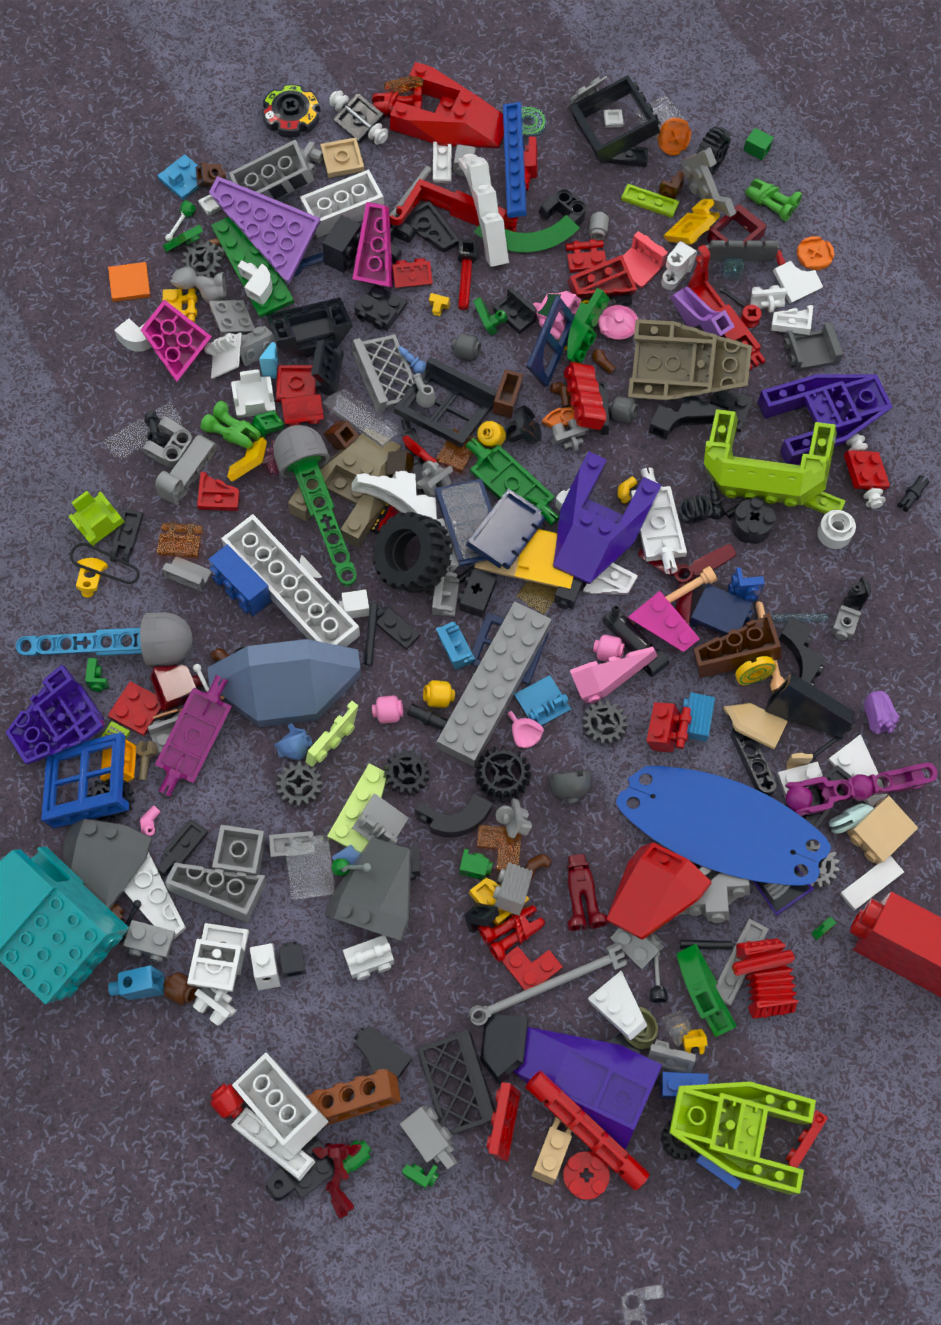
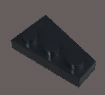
M430 201L414 208L403 222L411 226L417 235L442 252H446L458 245L459 238Z

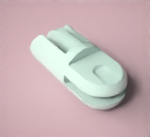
M859 803L844 810L842 814L829 821V826L832 827L831 831L834 834H839L854 828L873 807Z

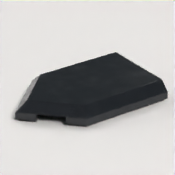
M492 1014L484 1023L480 1061L499 1085L515 1069L524 1064L528 1017Z

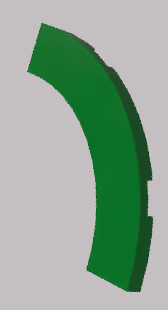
M565 215L556 224L537 232L519 233L505 229L507 250L515 252L545 250L565 241L580 227ZM479 225L474 232L483 239Z

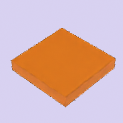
M146 262L108 267L113 302L151 297Z

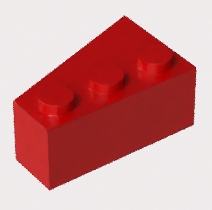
M623 255L570 276L567 281L572 294H576L581 299L592 298L597 288L603 290L607 296L634 295L637 291Z

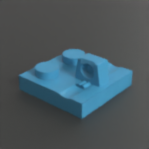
M185 154L157 175L158 179L182 200L201 187L197 186L195 167L198 165Z

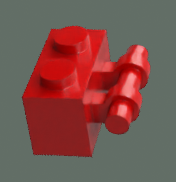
M654 702L646 740L652 750L673 752L674 746L677 749H684L685 742L688 740V725L691 724L692 719L690 716L691 708L683 707L682 714H680L675 704Z

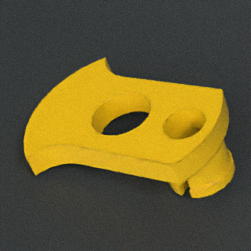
M85 558L77 561L78 564L100 572L108 568L104 561L97 558ZM80 568L76 589L81 591L83 597H92L94 595L93 592L97 591L101 575L95 573L94 577L87 578L84 575L91 571Z

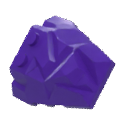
M64 665L59 666L43 680L42 684L44 686L37 696L33 694L29 699L32 703L26 711L21 710L5 732L27 765L85 742L105 727L104 717L84 687L76 681Z

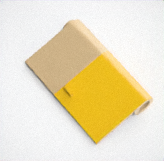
M541 529L537 530L510 569H506L503 566L498 568L489 561L475 563L474 567L486 572L571 589L573 576L553 567L557 533Z

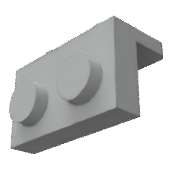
M266 326L257 327L253 332L241 335L240 357L244 366L258 361L271 342H275L277 351L279 350L273 333Z
M132 920L123 945L126 950H129L128 954L135 957H141L144 954L150 956V960L162 963L163 960L169 961V952L176 934L175 931Z
M619 928L610 937L615 943L619 942L622 944V950L641 969L664 948L661 944V939L654 933L641 940Z

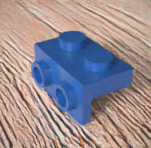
M736 568L734 575L731 576V583L728 584V592L753 603L758 600L765 584L764 577L743 578L741 568Z

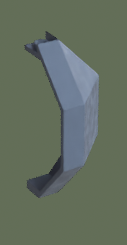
M304 639L247 646L209 666L208 678L209 688L215 675L221 677L218 686L223 678L228 680L220 695L224 696L222 701L232 706L231 708L258 727L319 720L360 678L361 669L358 649Z

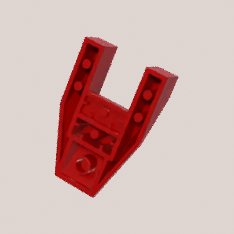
M415 62L409 74V90L414 91L417 86H422V94L440 99L441 101L435 113L396 101L390 114V130L431 143L435 141L440 146L451 144L452 146L499 148L504 137L503 114L435 68Z

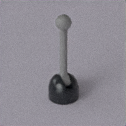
M660 952L654 957L656 985L650 990V1002L652 1003L668 1001V993L660 985L658 961Z

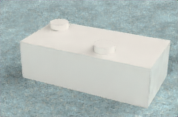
M369 170L300 196L303 211L319 217L321 220L315 232L317 238L329 234L341 215L356 222L363 220L366 202L385 205L383 195Z
M267 1053L261 1056L232 1084L278 1141L294 1156L329 1122L279 1064Z

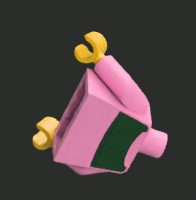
M569 291L547 294L542 303L534 302L533 305L537 310L536 315L539 325L543 327L555 296H559L574 316L582 302L581 298ZM585 300L582 303L588 304L589 301ZM558 312L550 331L552 336L558 341L567 322L560 312Z

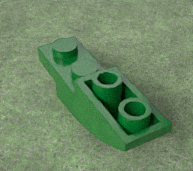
M596 289L588 304L581 302L576 311L568 337L567 355L570 362L581 363L585 359L588 349L595 341L597 334L593 328L597 325L599 317L603 310L607 308L610 300L601 289Z
M697 944L676 953L685 984L701 1019H706L715 1037L734 1029L737 1025L715 986L718 983Z

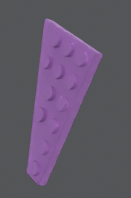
M217 176L209 191L210 196L282 279L290 284L321 222L320 218Z

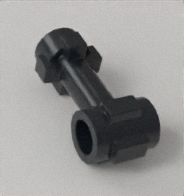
M147 412L144 421L151 429L147 440L159 446L166 445L167 435L159 432L157 424H159L160 420L156 412Z

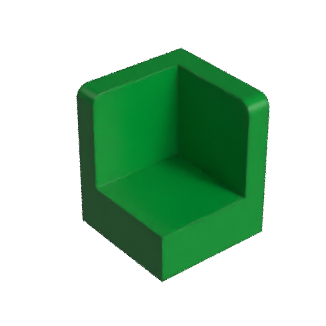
M754 128L745 141L743 151L763 160L771 149L774 137Z

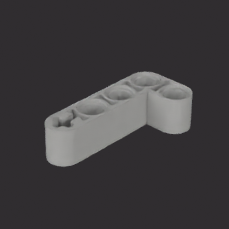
M201 435L196 436L170 474L162 471L158 475L155 482L158 496L174 505H178L180 498H183L190 489V484L195 482L200 475L199 471L207 465L216 452L217 443Z

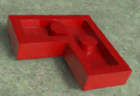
M519 946L505 955L504 960L501 961L524 991L546 982L563 968L550 950L531 963Z

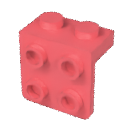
M639 231L633 236L632 247L623 255V258L635 285L643 288L665 266L668 252Z

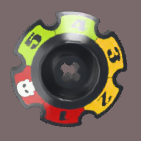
M283 85L281 90H271L263 100L264 109H262L264 123L271 131L278 130L280 136L298 137L302 131L308 133L313 130L319 122V100L311 90L304 91V87L301 85Z

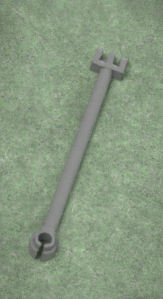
M618 942L606 947L608 955L490 1006H473L469 1011L470 1020L475 1025H483L494 1013L608 964H611L614 970L628 964L626 958H623L625 956L624 951L620 950L622 949V944ZM480 1011V1015L474 1017V1013Z

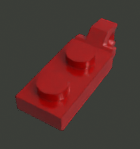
M818 1110L814 1112L812 1123L809 1124L810 1130L804 1129L798 1138V1141L801 1142L798 1149L792 1148L785 1159L789 1162L788 1166L798 1168L827 1121L828 1117Z

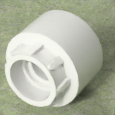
M832 510L822 518L817 531L818 538L829 548H843L849 544L853 537L856 524L853 517L847 512Z

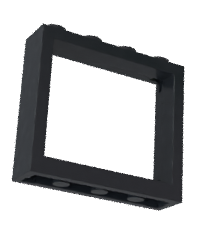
M628 75L569 106L574 120L601 164L661 133L658 126L661 122L657 114L653 115L654 111L649 102L646 103L645 95L642 91L639 92L636 81L633 83ZM630 94L647 122L601 145L585 117Z

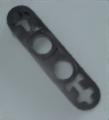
M733 727L731 739L754 788L772 797L777 784L757 741L745 735L743 737L740 733L737 734ZM744 748H752L755 754L749 755L745 753ZM753 765H759V766H761L762 769H763V772H761V773L755 772V771L752 769V766H753Z

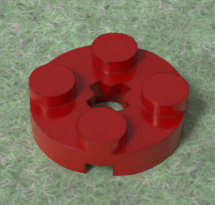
M582 1151L576 1153L569 1158L564 1167V1184L569 1192L578 1199H595L605 1191L609 1184V1168L593 1152ZM584 1169H588L589 1173L594 1175L592 1178H589V1182H585L584 1178H580V1173H583Z

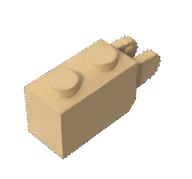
M557 1117L547 1133L531 1175L550 1185H553L557 1178L572 1137V1131L567 1127L565 1133L557 1130L561 1123Z

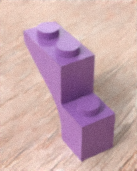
M684 287L670 296L686 326L696 327L700 325L703 331L716 334L717 336H721L735 327L725 310L721 312L712 310L689 287Z

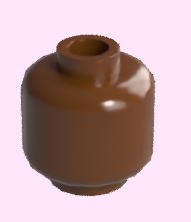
M181 972L168 976L163 983L165 997L178 1005L191 1003L196 997L195 993L198 988L197 986L188 985L189 976Z

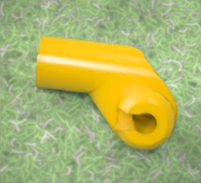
M633 476L618 486L617 497L623 504L631 500L629 495L630 489L638 484Z

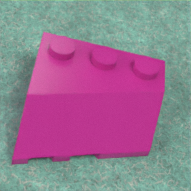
M166 300L162 301L140 330L176 382L182 377L212 337Z

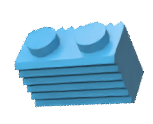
M691 692L688 699L684 698L682 709L683 707L691 708L690 716L692 719L687 729L689 739L707 741L715 697Z

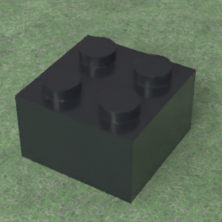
M343 215L339 217L322 242L325 265L342 273H345L347 268L350 269L353 266L361 234L360 223Z

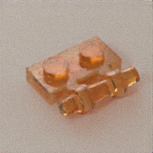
M172 521L170 523H162L161 530L168 531V534L160 533L158 555L199 557L201 538L200 536H194V533L202 534L203 526H197L195 523H188V525L177 524V522ZM176 532H183L186 535H177Z

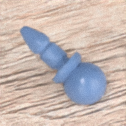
M401 346L398 347L401 355L411 363L409 367L413 368V372L415 374H422L426 369V362L421 361L419 357L415 359L407 349Z

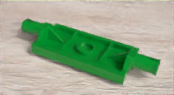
M475 438L467 443L466 448L478 458L477 463L470 469V473L476 479H481L484 486L499 500L509 488L540 509V514L545 517L550 526H553L554 522L556 523L559 520V515L548 507L555 496L501 446L497 445L490 450L488 448L485 449Z

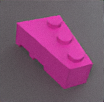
M661 591L627 617L681 652L686 651L700 639Z

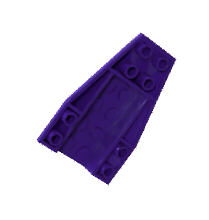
M528 1027L524 1064L513 1072L524 1082L528 1083L541 1070L626 1150L662 1064L622 1045Z

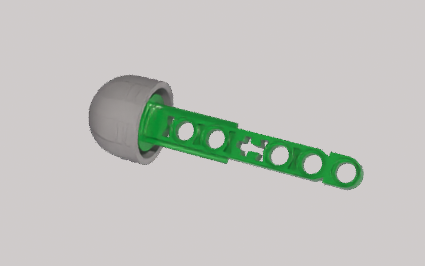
M294 425L288 427L278 435L274 443V458L279 473L283 478L297 479L310 516L315 517L339 582L346 587L352 586L357 579L353 563L350 562V555L332 511L335 507L320 471V468L330 459L325 443L318 432L308 426ZM310 480H315L318 483V487L311 490L307 488V483ZM317 498H321L325 501V505L317 508L313 504ZM324 517L330 520L331 530L327 531L326 524L321 523ZM330 535H337L339 537V541L336 544H330L327 539ZM343 553L346 556V560L338 563L334 559L335 555ZM344 572H351L353 579L344 581L341 578Z

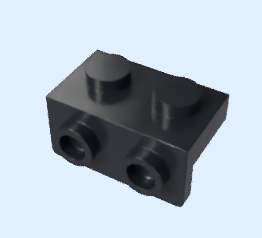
M511 287L507 289V296L493 306L495 313L503 310L507 314L508 319L506 323L519 334L536 321L537 310L532 303H528L518 291L513 290Z

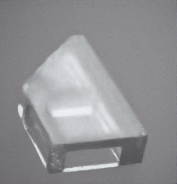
M682 1010L661 1017L665 1029L676 1046L681 1045L682 1038L691 1030L690 1022Z

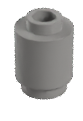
M596 212L591 215L589 225L591 239L599 241L604 240L607 236L609 217L605 213Z

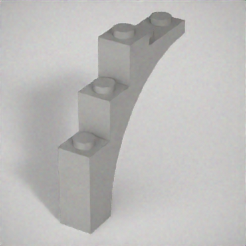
M720 873L711 880L712 884L702 897L677 916L683 914L699 916L706 913L707 921L722 923L725 920H730L728 896L740 898L750 895L749 880Z

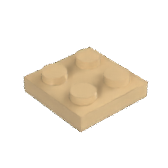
M356 138L320 144L328 178L364 172V165Z

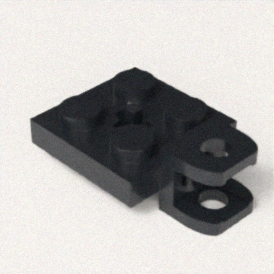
M316 1136L301 1149L315 1163L311 1167L312 1169L308 1170L300 1181L275 1162L279 1170L272 1174L266 1182V1189L274 1201L283 1200L294 1190L303 1199L335 1174L333 1159L329 1158L328 1155L320 1159L312 1151L316 1147L324 1148ZM280 1184L282 1188L276 1189L274 1185Z

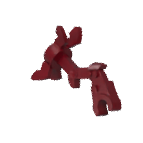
M326 1143V1147L323 1149L322 1147L312 1149L320 1159L327 1155L329 1158L334 1159L335 1174L332 1180L327 1183L325 1191L329 1190L332 1197L331 1203L340 1219L348 1215L347 1212L354 1209L353 1203L339 1189L341 1180L349 1179V1175L343 1166V1160H346L348 1155L355 1156L360 1151L361 1144H354L351 1147L343 1143L332 1145L331 1143Z

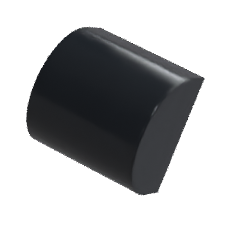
M458 240L459 262L462 263L464 259H470L472 263L476 261L477 241Z

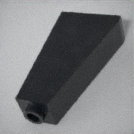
M793 673L787 677L768 699L767 713L841 737L846 731L850 732L855 725V711Z

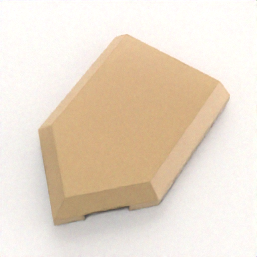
M751 703L723 707L726 715H729L733 721L732 725L735 731L775 749L788 721L769 714L766 710Z

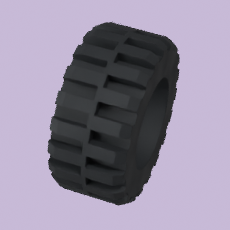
M402 512L395 515V517L392 516L387 520V524L381 526V532L376 534L374 539L376 544L372 548L374 552L372 559L373 563L376 564L374 567L376 573L380 575L379 577L384 583L397 590L422 593L423 591L431 590L433 585L437 586L442 581L440 578L446 576L448 572L446 569L451 565L450 555H452V548L450 544L452 542L450 536L446 535L448 531L438 520L414 512ZM417 535L421 545L420 556L416 564L408 570L404 562L405 548L408 542Z

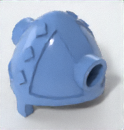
M291 723L288 725L290 732L274 744V747L281 758L286 756L299 761L306 756L308 747L312 745V740L304 729L295 728Z

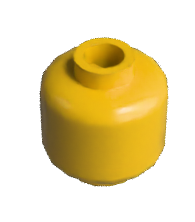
M486 421L479 427L477 437L482 445L495 448L497 445L501 446L504 443L506 432L500 424Z
M432 680L428 685L424 686L423 701L429 707L447 708L450 702H453L455 699V690L451 688L450 683L447 681Z

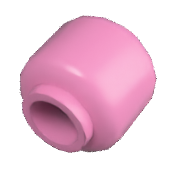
M605 634L601 636L600 640H595L593 652H597V659L607 662L608 658L614 656L622 659L625 644L622 643L621 638Z
M395 695L378 697L376 705H372L373 717H377L381 724L398 722L400 717H403L402 700H398Z

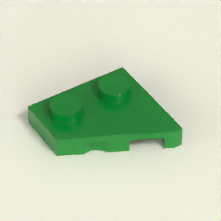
M200 224L164 244V250L168 252L184 243L190 245L194 241L196 242L200 238L199 235L203 232Z

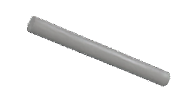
M429 166L423 169L396 206H403L417 181L427 178L432 171ZM396 207L390 213L394 217L399 215L396 213Z

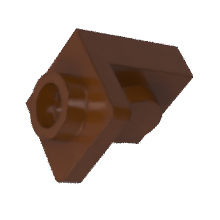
M678 170L676 176H672L670 183L662 180L659 193L676 199L684 183L685 175L683 171Z

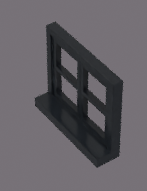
M430 357L426 363L425 371L421 374L424 385L433 381L452 392L444 402L435 400L434 405L439 408L431 418H428L409 408L415 401L419 391L414 383L394 407V413L462 448L493 408L497 390ZM458 395L480 406L472 417L451 407V404ZM446 411L467 421V424L460 433L438 423Z

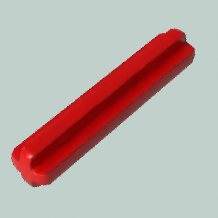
M470 259L462 261L458 304L460 310L469 309L472 261Z
M786 950L735 962L732 965L734 975L739 976L790 964L795 960V956L792 950Z

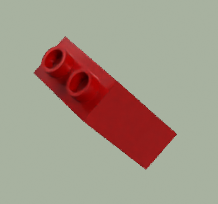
M890 892L880 903L871 898L865 909H860L849 929L850 934L858 937L853 951L941 997V917L893 892Z

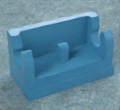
M455 622L436 628L438 637L455 670L476 661L459 626Z

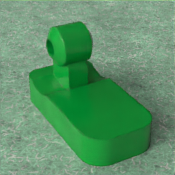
M481 297L473 300L486 330L491 336L498 332L495 326L506 322L508 319L507 314L503 310H499L491 316Z

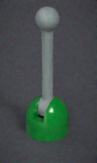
M338 858L333 861L331 869L334 875L345 876L350 870L369 872L371 865L369 863L350 865L348 860Z

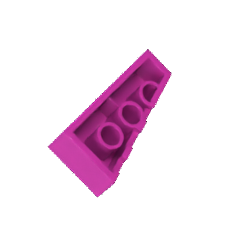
M366 202L352 279L393 287L389 207Z

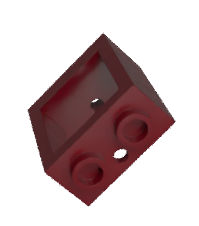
M738 204L734 207L736 214L731 217L725 215L709 229L707 240L709 244L711 240H724L726 245L728 239L720 231L731 221L735 220L751 233L743 240L744 243L745 241H759L764 236L767 225L741 204Z

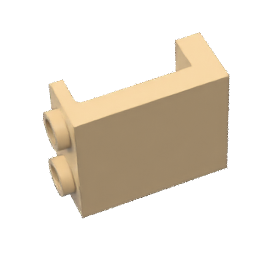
M890 796L881 798L875 804V808L854 828L847 831L851 842L865 852L864 855L870 862H875L876 864L884 862L918 829Z

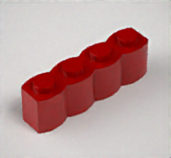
M570 362L569 366L564 370V378H566L568 384L567 391L571 397L570 403L574 410V419L579 427L601 430L606 421V412L603 407L602 396L599 393V385L595 379V369L592 365Z

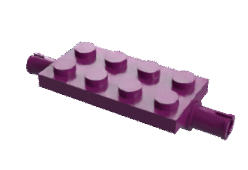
M215 675L208 692L203 693L192 688L155 762L156 766L166 770L167 773L158 791L164 793L166 787L169 786L165 793L168 796L172 795L179 779L183 778L194 783L232 707L220 701L221 698L219 697L228 680L223 678L218 686L221 679L218 675Z

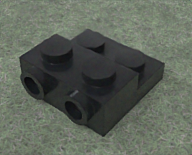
M374 284L369 293H364L354 307L355 315L361 321L372 323L376 329H383L388 332L407 305V300Z

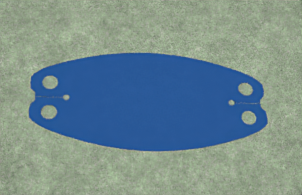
M645 766L628 778L630 784L627 790L621 791L616 799L620 811L634 825L664 847L696 864L743 879L782 885L812 884L816 882L820 870L818 865L820 860L826 858L831 850L830 843L818 829L784 804L745 784L710 773L666 766ZM642 774H650L653 779L651 784L642 785L639 782V777ZM654 794L656 797L651 799L650 795ZM631 797H636L640 800V805L636 809H631L626 804L627 800ZM817 840L820 843L819 850L816 852L807 850V841ZM795 850L796 854L791 855L790 851ZM799 864H803L808 868V874L804 877H799L794 873V868Z

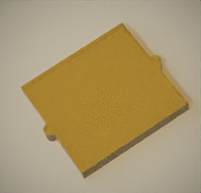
M527 581L516 597L527 603L528 607H533L540 613L545 614L554 602L558 587Z

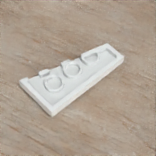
M148 852L145 862L127 885L124 892L133 902L135 900L141 901L142 905L139 909L153 926L175 931V939L186 930V927Z

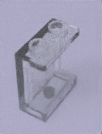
M318 835L311 837L310 840L302 841L300 838H296L285 843L284 851L286 853L291 900L335 894L329 838Z

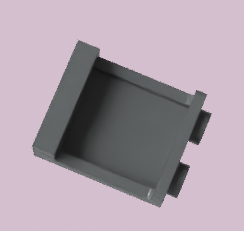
M832 322L824 323L822 330L812 331L810 335H793L792 330H789L783 339L784 348L790 354L789 364L794 366L795 372L839 364L843 356Z

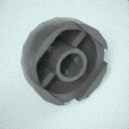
M591 770L548 774L551 791L558 798L566 799V803L579 802V797L585 796L590 790Z

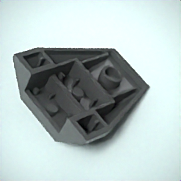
M83 819L71 824L63 844V862L85 882L83 884L111 909L145 862L152 838L126 825Z
M371 837L353 863V865L369 863L371 870L369 872L350 870L332 893L325 915L402 941L409 922L411 849Z

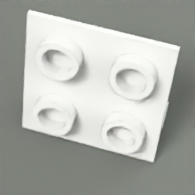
M228 333L226 336L206 344L205 352L213 356L211 378L214 379L239 367L241 333L236 335Z

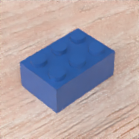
M228 544L208 559L210 563L209 570L213 574V581L218 586L223 585L225 587L228 597L232 600L236 599L239 602L240 609L245 614L249 612L252 616H255L272 602L268 584Z

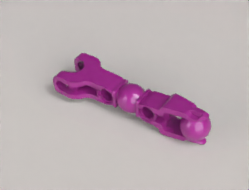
M922 763L881 772L877 775L856 774L847 780L828 781L826 777L822 776L799 782H788L785 785L789 789L786 794V804L800 816L821 813L832 808L834 803L845 799L847 801L851 799L864 801L873 795L905 792L921 788L925 784L936 780L937 770L931 763ZM921 769H927L930 772V777L925 778ZM878 779L884 783V788L878 786ZM818 786L822 790L821 796L824 798V801L821 805L811 806L813 795L807 787ZM837 786L843 789V796L837 793Z

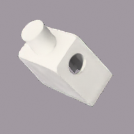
M274 944L250 947L254 978L258 990L281 986Z

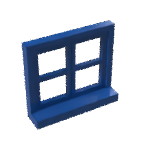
M119 732L85 741L46 757L41 817L44 823L55 829L74 824L83 819L92 820L129 810V802L122 797L126 737L123 733ZM112 748L111 767L89 772L90 753ZM81 756L80 774L58 780L59 761ZM111 773L110 791L87 798L88 779ZM79 781L78 800L56 805L57 786Z

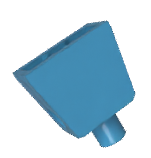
M151 965L119 972L118 981L108 984L109 994L111 996L120 995L128 1000L164 995V973Z

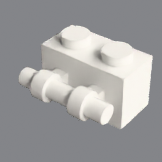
M385 935L343 950L352 979H366L370 976L371 972L376 970L379 973L391 969V965L394 964L391 948Z

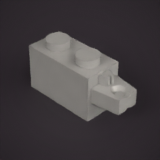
M422 1106L400 1123V1125L427 1163L433 1160L437 1163L441 1161L449 1170L458 1163L451 1153L454 1150L452 1147L454 1143L451 1140L452 1135L445 1126L442 1127L437 1121L439 1117L431 1107Z

